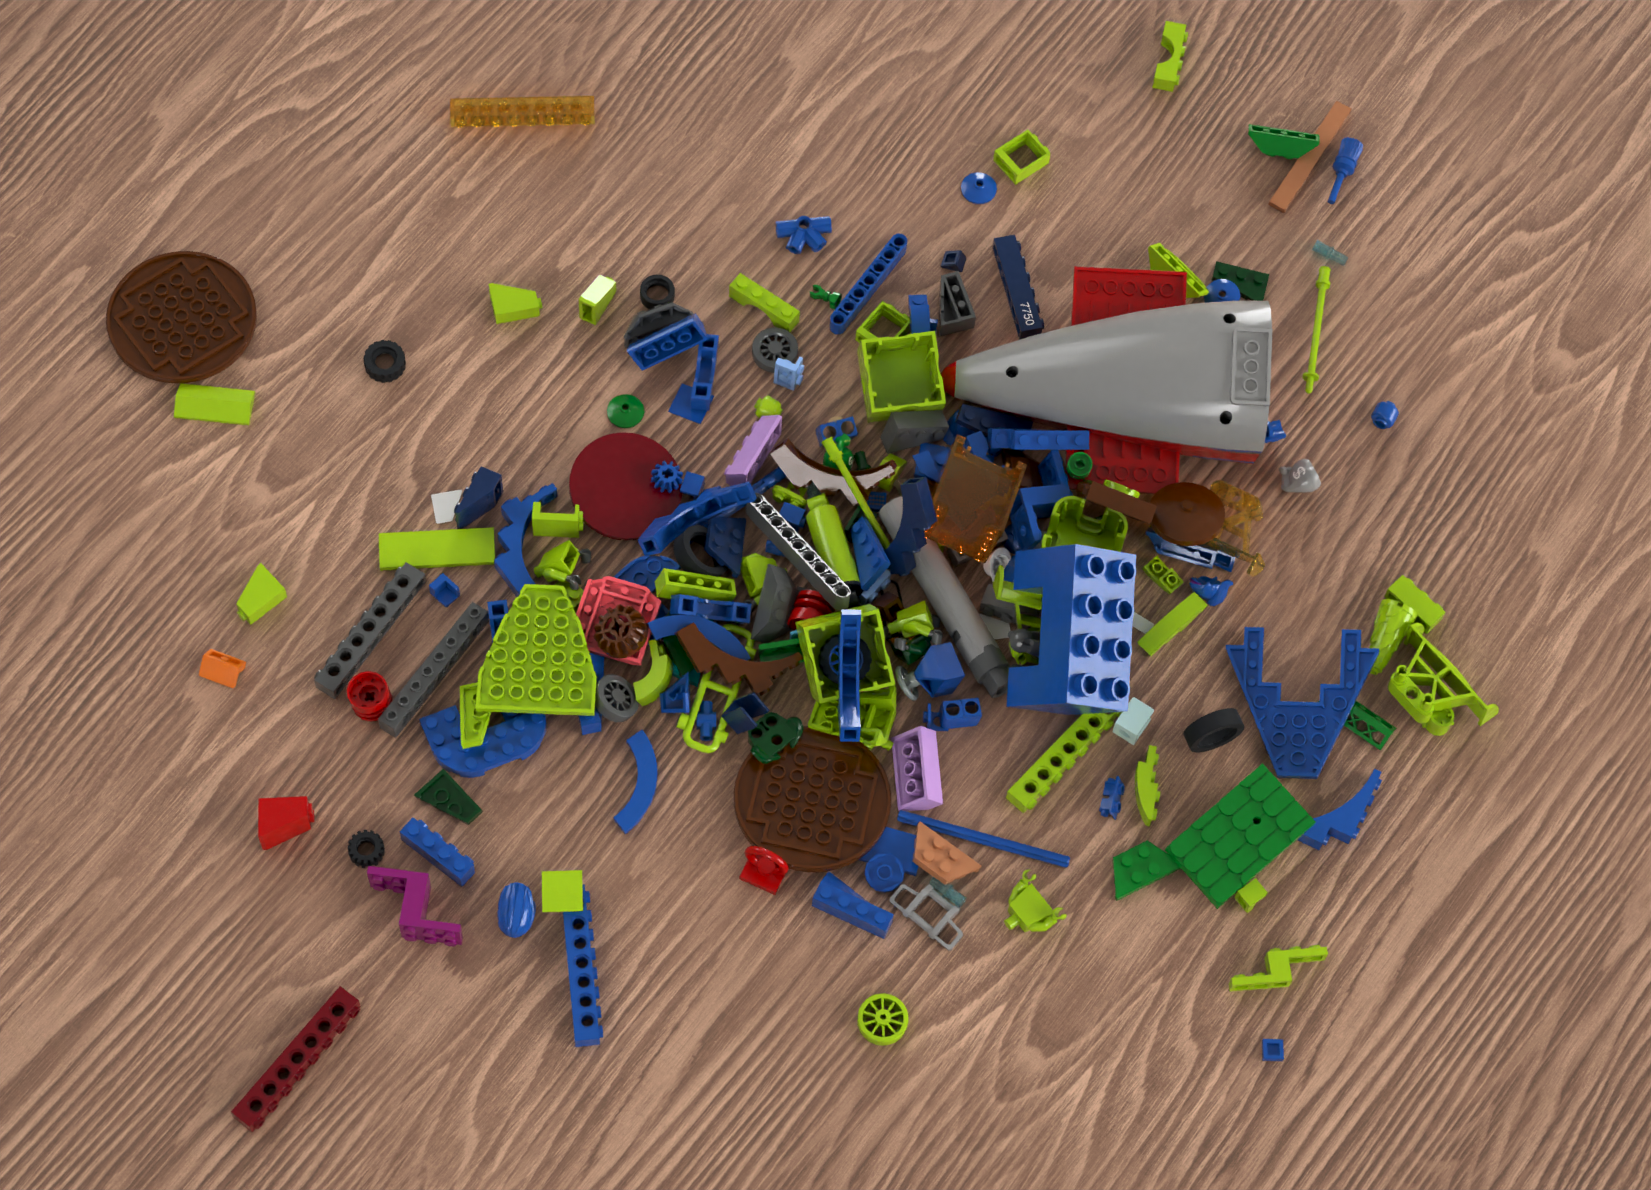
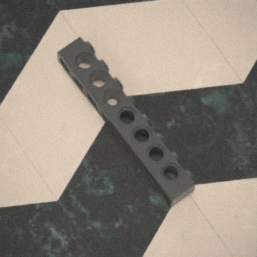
M407 562L396 570L392 581H388L385 584L381 595L374 598L371 608L368 611H364L357 626L354 625L351 628L346 640H342L339 643L335 654L330 655L325 667L316 673L314 682L317 689L333 699L338 697L426 583L425 573ZM401 584H407L406 587H399ZM391 598L396 599L394 602H388ZM378 613H385L382 617L376 616ZM366 628H374L372 631H365ZM356 642L362 643L360 646H354ZM344 657H350V660L342 661ZM333 672H339L336 676L330 675Z
M474 602L468 606L378 718L382 730L397 738L488 624V611Z

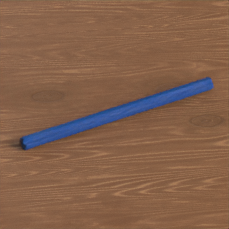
M900 810L898 813L897 821L917 826L919 822H922L938 833L1065 868L1069 865V856Z

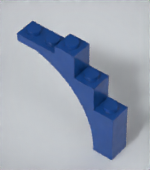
M750 481L725 488L717 486L705 489L696 500L679 504L671 515L655 518L638 539L644 555L661 553L690 526L696 525L732 507L754 502L757 497Z
M553 483L549 486H543L534 495L525 497L522 502L515 497L505 501L501 506L502 516L510 526H504L497 533L498 542L506 553L499 554L494 560L495 569L516 597L520 595V590L524 584H535L525 567L522 557L523 540L532 520L533 502H541L542 507L558 497L557 488Z
M841 609L838 639V720L840 742H860L859 652L861 610Z

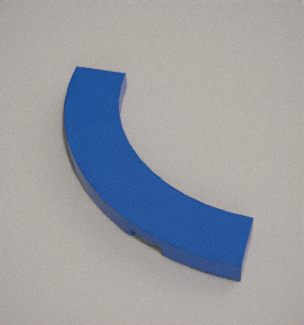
M672 615L647 623L654 639L658 640L666 636L675 635V632L694 622L705 638L721 651L743 660L750 659L744 646L732 633L708 619L690 615Z
M640 730L626 740L635 757L638 776L631 799L613 817L624 834H627L641 821L652 803L657 787L656 757L653 747L643 730Z

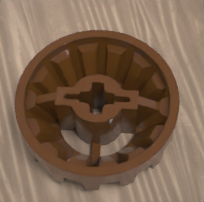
M619 604L615 609L609 607L606 609L607 613L604 616L600 614L598 617L600 621L594 626L596 631L594 639L608 656L619 659L630 657L637 653L645 644L648 635L647 623L644 617L629 605L624 607ZM620 615L625 616L629 622L624 623ZM611 618L612 621L609 624V628L605 629L607 621ZM610 632L616 640L609 639L606 633Z

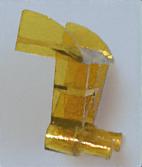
M1216 480L1211 484L1210 490L1221 499L1224 506H1228L1240 513L1226 518L1220 533L1205 544L1232 557L1251 563L1246 573L1254 577L1265 567L1260 553H1256L1255 556L1249 554L1251 521L1255 519L1257 522L1263 518L1262 504L1258 497L1222 480ZM1236 496L1241 497V499L1237 502L1232 501V499ZM1245 522L1244 530L1235 525ZM1223 530L1243 538V549L1240 550L1219 540Z

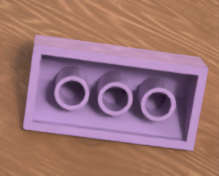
M761 416L759 421L754 422L751 428L752 433L750 436L747 435L745 437L742 449L737 450L733 458L734 462L732 465H728L724 472L727 484L733 486L749 481L750 484L752 483L781 435L782 416Z
M918 726L892 737L891 741L894 742L892 752L898 811L929 810L942 805L943 798L936 731Z

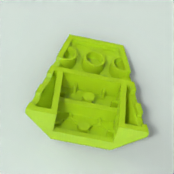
M896 685L889 686V689L859 692L860 742L873 746L886 745L896 717ZM839 699L824 703L816 701L807 724L808 728L839 736Z

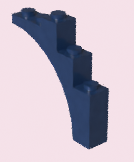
M926 477L910 478L900 485L903 498L901 524L895 539L884 550L891 562V565L887 568L890 569L891 575L899 574V576H906L916 567L913 553L919 552L920 548L927 544L924 530L930 529L931 525L937 521Z

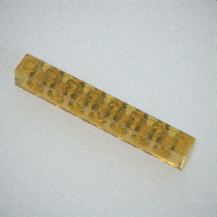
M594 96L450 99L451 127L595 124Z

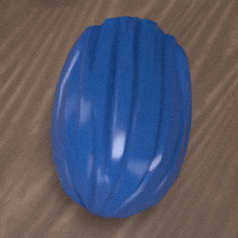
M515 882L503 888L498 902L497 918L498 925L506 936L512 938L520 937L531 928L535 917L536 905L530 888L522 883Z

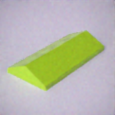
M180 383L175 398L174 418L249 425L255 391Z

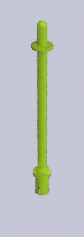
M1321 266L1319 268V276L1315 285L1319 290L1308 372L1302 375V378L1306 381L1305 391L1308 394L1312 393L1314 382L1319 380V375L1315 373L1325 293L1330 288L1329 277L1331 269L1328 266Z
M832 436L821 443L830 456L829 460L838 466L884 549H887L890 543L844 464L842 451H839Z

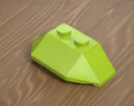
M1161 243L1148 247L1150 270L1187 272L1186 298H1198L1209 293L1204 283L1176 255L1165 249Z

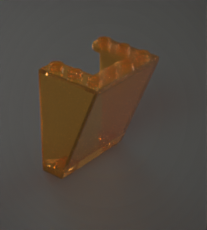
M957 434L931 493L937 521L931 525L930 529L924 530L925 538L965 554L977 561L986 563L1004 532L1027 464L1018 461L1013 469L1009 468V463H1006L1004 468L971 454L972 447L968 446L965 449L963 446L966 438Z

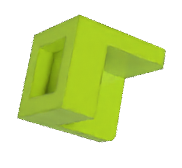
M1255 878L1237 891L1235 899L1248 913L1268 892Z

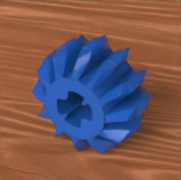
M665 460L662 461V465L657 463L655 469L651 472L653 476L651 477V482L655 483V489L661 487V493L665 489L669 493L672 492V488L677 490L679 488L678 484H682L683 481L681 478L683 472L678 471L679 465L673 467L672 461L667 465Z

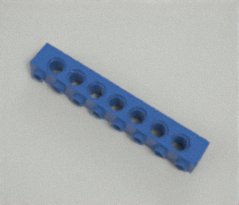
M583 884V911L563 912L575 1047L600 1045V1038H603L602 1025L598 1026V1018H602L601 1007L596 1006V999H600L599 986L594 987V979H598L597 967L592 966V960H596L595 948H591L590 941H594L593 929H589L588 922H592L591 910H587L586 904L590 903V893L585 891V884ZM575 924H582L584 926L580 930L573 928ZM577 943H584L586 945L582 949L575 947ZM579 962H586L588 964L584 968L577 966ZM587 981L589 985L587 987H580L579 983ZM588 1000L591 1004L588 1007H583L581 1002ZM585 1020L593 1022L591 1026H584L582 1023Z

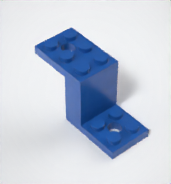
M1051 450L1038 465L1043 486L1020 488L1007 503L1019 551L1034 549L1042 540V533L1038 528L1037 519L1050 518L1058 500L1066 496H1073L1072 491L1069 489L1068 476L1064 471L1063 459L1059 454V450Z

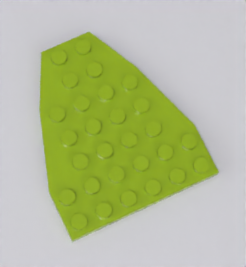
M524 584L520 590V595L513 601L511 609L504 615L493 638L492 646L486 654L483 666L479 669L476 711L594 716L597 676L593 668L581 622L573 609L564 586Z

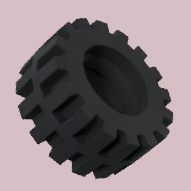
M364 830L362 833L358 831L357 835L353 834L352 839H349V857L356 866H361L362 868L372 865L376 866L378 861H382L385 848L383 840L378 833L375 834L372 830L370 832ZM363 843H372L375 849L371 854L363 856L358 853V847Z

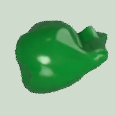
M843 433L842 436L836 438V446L843 453L842 460L847 469L851 470L854 456L852 451L846 447L850 445L851 439L847 434ZM825 451L823 465L839 469L836 463L829 460L830 456Z

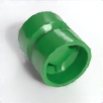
M1076 452L1071 455L1066 465L1069 477L1074 480L1085 479L1092 469V459L1084 452Z

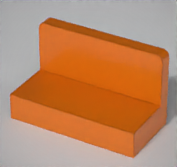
M210 649L202 657L199 676L234 688L236 687L239 673L245 669L246 662Z

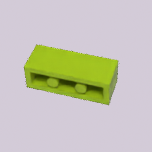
M1404 575L1397 579L1384 595L1386 599L1399 601L1398 605L1401 607L1404 603L1414 609L1418 614L1414 623H1421L1425 628V634H1428L1442 620L1446 613L1438 603L1433 602L1426 592L1417 588L1414 582Z

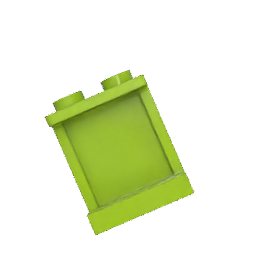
M533 502V536L579 538V532L583 531L584 526L583 511H580L579 505L575 504L574 514L542 513L541 502Z

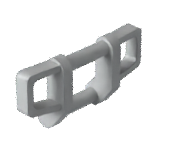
M902 884L889 899L890 903L899 909L904 917L914 921L929 934L928 936L932 940L935 939L948 951H951L963 937V932L952 921L959 913L960 908L949 903L934 890L931 884H928L920 893ZM903 890H907L916 896L906 909L895 902V899ZM928 896L948 911L934 928L914 912ZM948 923L958 932V936L949 945L938 937Z

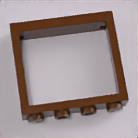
M1083 479L1082 482H1078L1075 491L1077 497L1104 508L1108 507L1122 513L1124 516L1151 524L1157 508L1154 504L1091 480Z

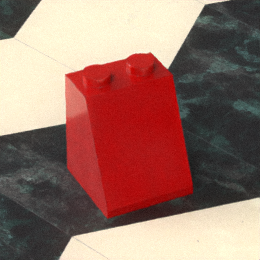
M307 796L258 798V837L263 850H268L311 830V822H315V813L312 803H309Z

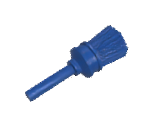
M1347 137L1341 141L1339 153L1332 166L1337 177L1328 199L1329 204L1335 203L1343 179L1354 174L1357 160L1363 151V144L1357 139Z

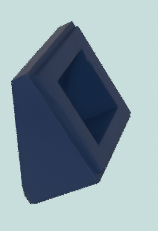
M961 250L945 251L941 267L962 272L966 256Z

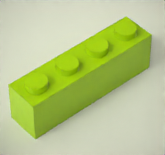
M663 568L655 580L656 595L659 598L671 599V595L682 594L708 600L732 602L737 595L735 581L729 578Z

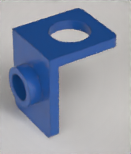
M928 703L927 711H923V723H926V728L934 731H948L949 729H944L934 724L933 720L939 717L938 712H931V703Z

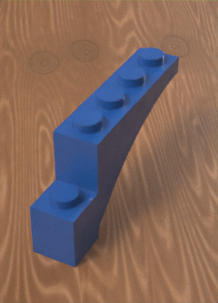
M988 428L987 444L990 448H1012L1015 450H1089V431Z
M1374 769L1369 780L1351 800L1330 813L1313 818L1316 823L1298 838V841L1320 850L1322 844L1327 845L1330 836L1349 844L1351 838L1356 839L1360 830L1357 828L1359 822L1363 823L1368 813L1364 810L1366 806L1370 807L1375 796L1372 795L1374 789L1378 790L1382 782L1379 779L1382 772Z

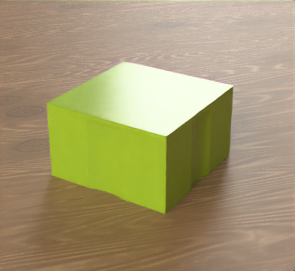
M935 331L913 333L901 337L863 339L860 341L857 355L868 423L888 420L891 412L944 409L946 399L943 380L939 371V353Z
M871 604L848 609L861 610L860 638L866 642L871 651L872 658L869 672L859 681V692L895 685L890 658L885 648V635L879 609ZM841 611L795 622L811 696L819 703L839 699L838 684L832 682L823 674L819 666L818 657L825 641L835 634H840ZM832 653L831 662L838 660V656ZM839 663L832 665L838 671Z

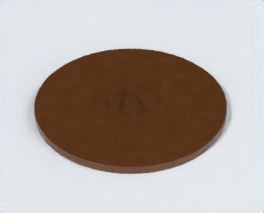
M193 251L165 253L137 265L122 278L114 289L106 312L108 336L118 357L129 368L146 378L175 384L204 380L231 366L248 347L257 321L254 295L241 273L220 258Z
M803 726L802 736L795 747L791 748L789 743L777 753L781 756L779 760L764 764L751 752L748 754L735 780L734 811L742 833L752 846H759L779 855L788 864L789 869L802 872H827L856 862L866 855L878 842L890 816L891 790L883 766L861 742H840L839 736ZM774 736L771 739V742L775 745H779L783 741L780 736Z

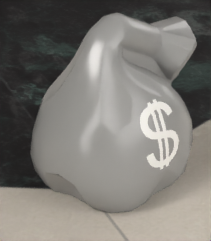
M1301 459L1293 467L1284 466L1279 468L1282 476L1281 488L1285 492L1309 493L1317 490L1321 485L1319 476L1309 459Z

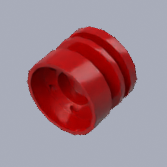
M802 590L798 593L794 604L795 608L792 609L788 619V625L791 629L796 630L795 622L834 613L835 609L819 592Z
M360 672L348 683L346 690L347 698L355 714L364 721H378V718L393 701L385 679L377 672Z

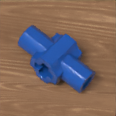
M702 701L700 712L697 714L696 729L700 730V740L711 741L713 739V730H716V712H713V702Z

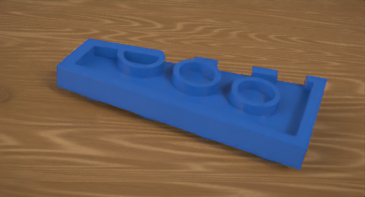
M862 516L853 525L850 532L861 589L867 591L891 565V562L868 519Z

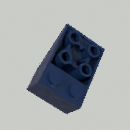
M482 466L478 472H474L471 485L465 488L461 503L458 502L454 509L457 529H463L495 508L503 494L501 474Z

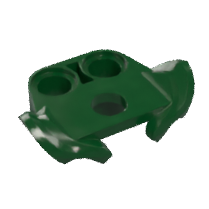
M774 712L765 714L756 721L758 725L756 728L748 730V743L752 746L750 752L764 764L779 760L781 756L777 753L789 743L790 747L794 748L801 738L804 730L802 721L798 717L785 719ZM774 722L776 725L769 726L767 723ZM760 734L761 737L754 738L752 735ZM774 736H780L783 741L781 744L775 745L771 742V739Z

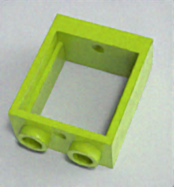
M1027 129L996 149L993 161L1016 185L1049 164L1050 151L1039 142L1035 134H1032ZM1026 144L1039 159L1021 170L1008 155Z
M882 301L856 330L855 340L860 343L863 339L878 338L870 333L869 330L882 316L902 328L895 337L905 336L910 331V318L906 314L897 311L893 305Z

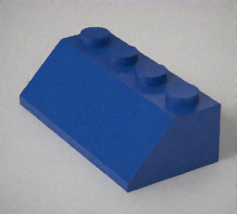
M695 313L643 339L637 340L630 344L626 350L643 371L708 340L703 322Z

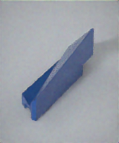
M1148 527L1146 535L1151 539L1157 553L1210 569L1213 568V565L1232 572L1238 552L1237 548L1213 542L1197 546H1180L1162 539L1151 527Z

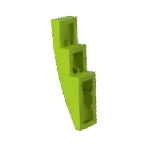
M1193 592L1154 625L1137 643L1150 656L1154 655L1179 631L1182 632L1208 605Z

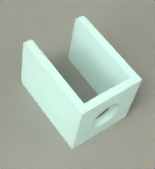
M1133 697L1128 703V712L1121 713L1115 722L1112 732L1134 745L1151 721L1150 717L1154 709Z

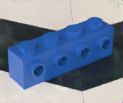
M412 817L400 831L401 840L461 887L474 875L473 860L467 855L462 856L458 853L459 850L453 844L444 842L443 837L436 831L431 832L427 824L422 820L417 821Z

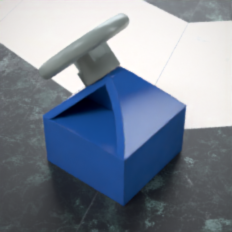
M951 642L930 646L917 668L910 673L903 666L895 668V675L902 691L912 701L918 699L917 686L922 685L927 693L934 698L953 694L965 677Z

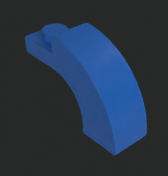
M908 295L910 334L929 332L930 313L927 295Z

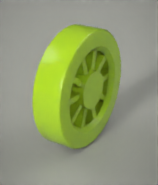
M885 993L872 995L859 1008L857 1017L858 1029L862 1036L873 1044L881 1046L893 1044L900 1040L906 1032L908 1025L907 1009L903 1002L893 995ZM881 1005V1009L878 1010L876 1006ZM884 1005L889 1006L888 1010L884 1009ZM866 1018L874 1019L866 1022ZM876 1025L871 1032L868 1027ZM891 1025L897 1026V1029L894 1030ZM886 1028L889 1030L891 1035L885 1036ZM878 1029L882 1030V1036L875 1035Z

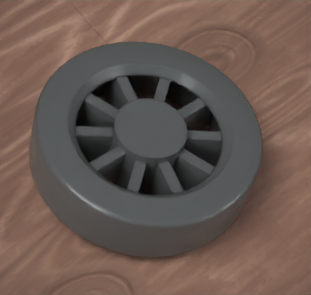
M777 327L767 328L758 333L753 340V360L758 367L771 373L775 371V360L778 358L789 360L795 364L798 357L797 340L785 329ZM770 337H775V341H771ZM777 337L783 338L780 342L777 341Z
M608 674L597 681L595 707L605 718L613 722H625L637 712L639 703L636 701L634 687L626 679L618 675Z

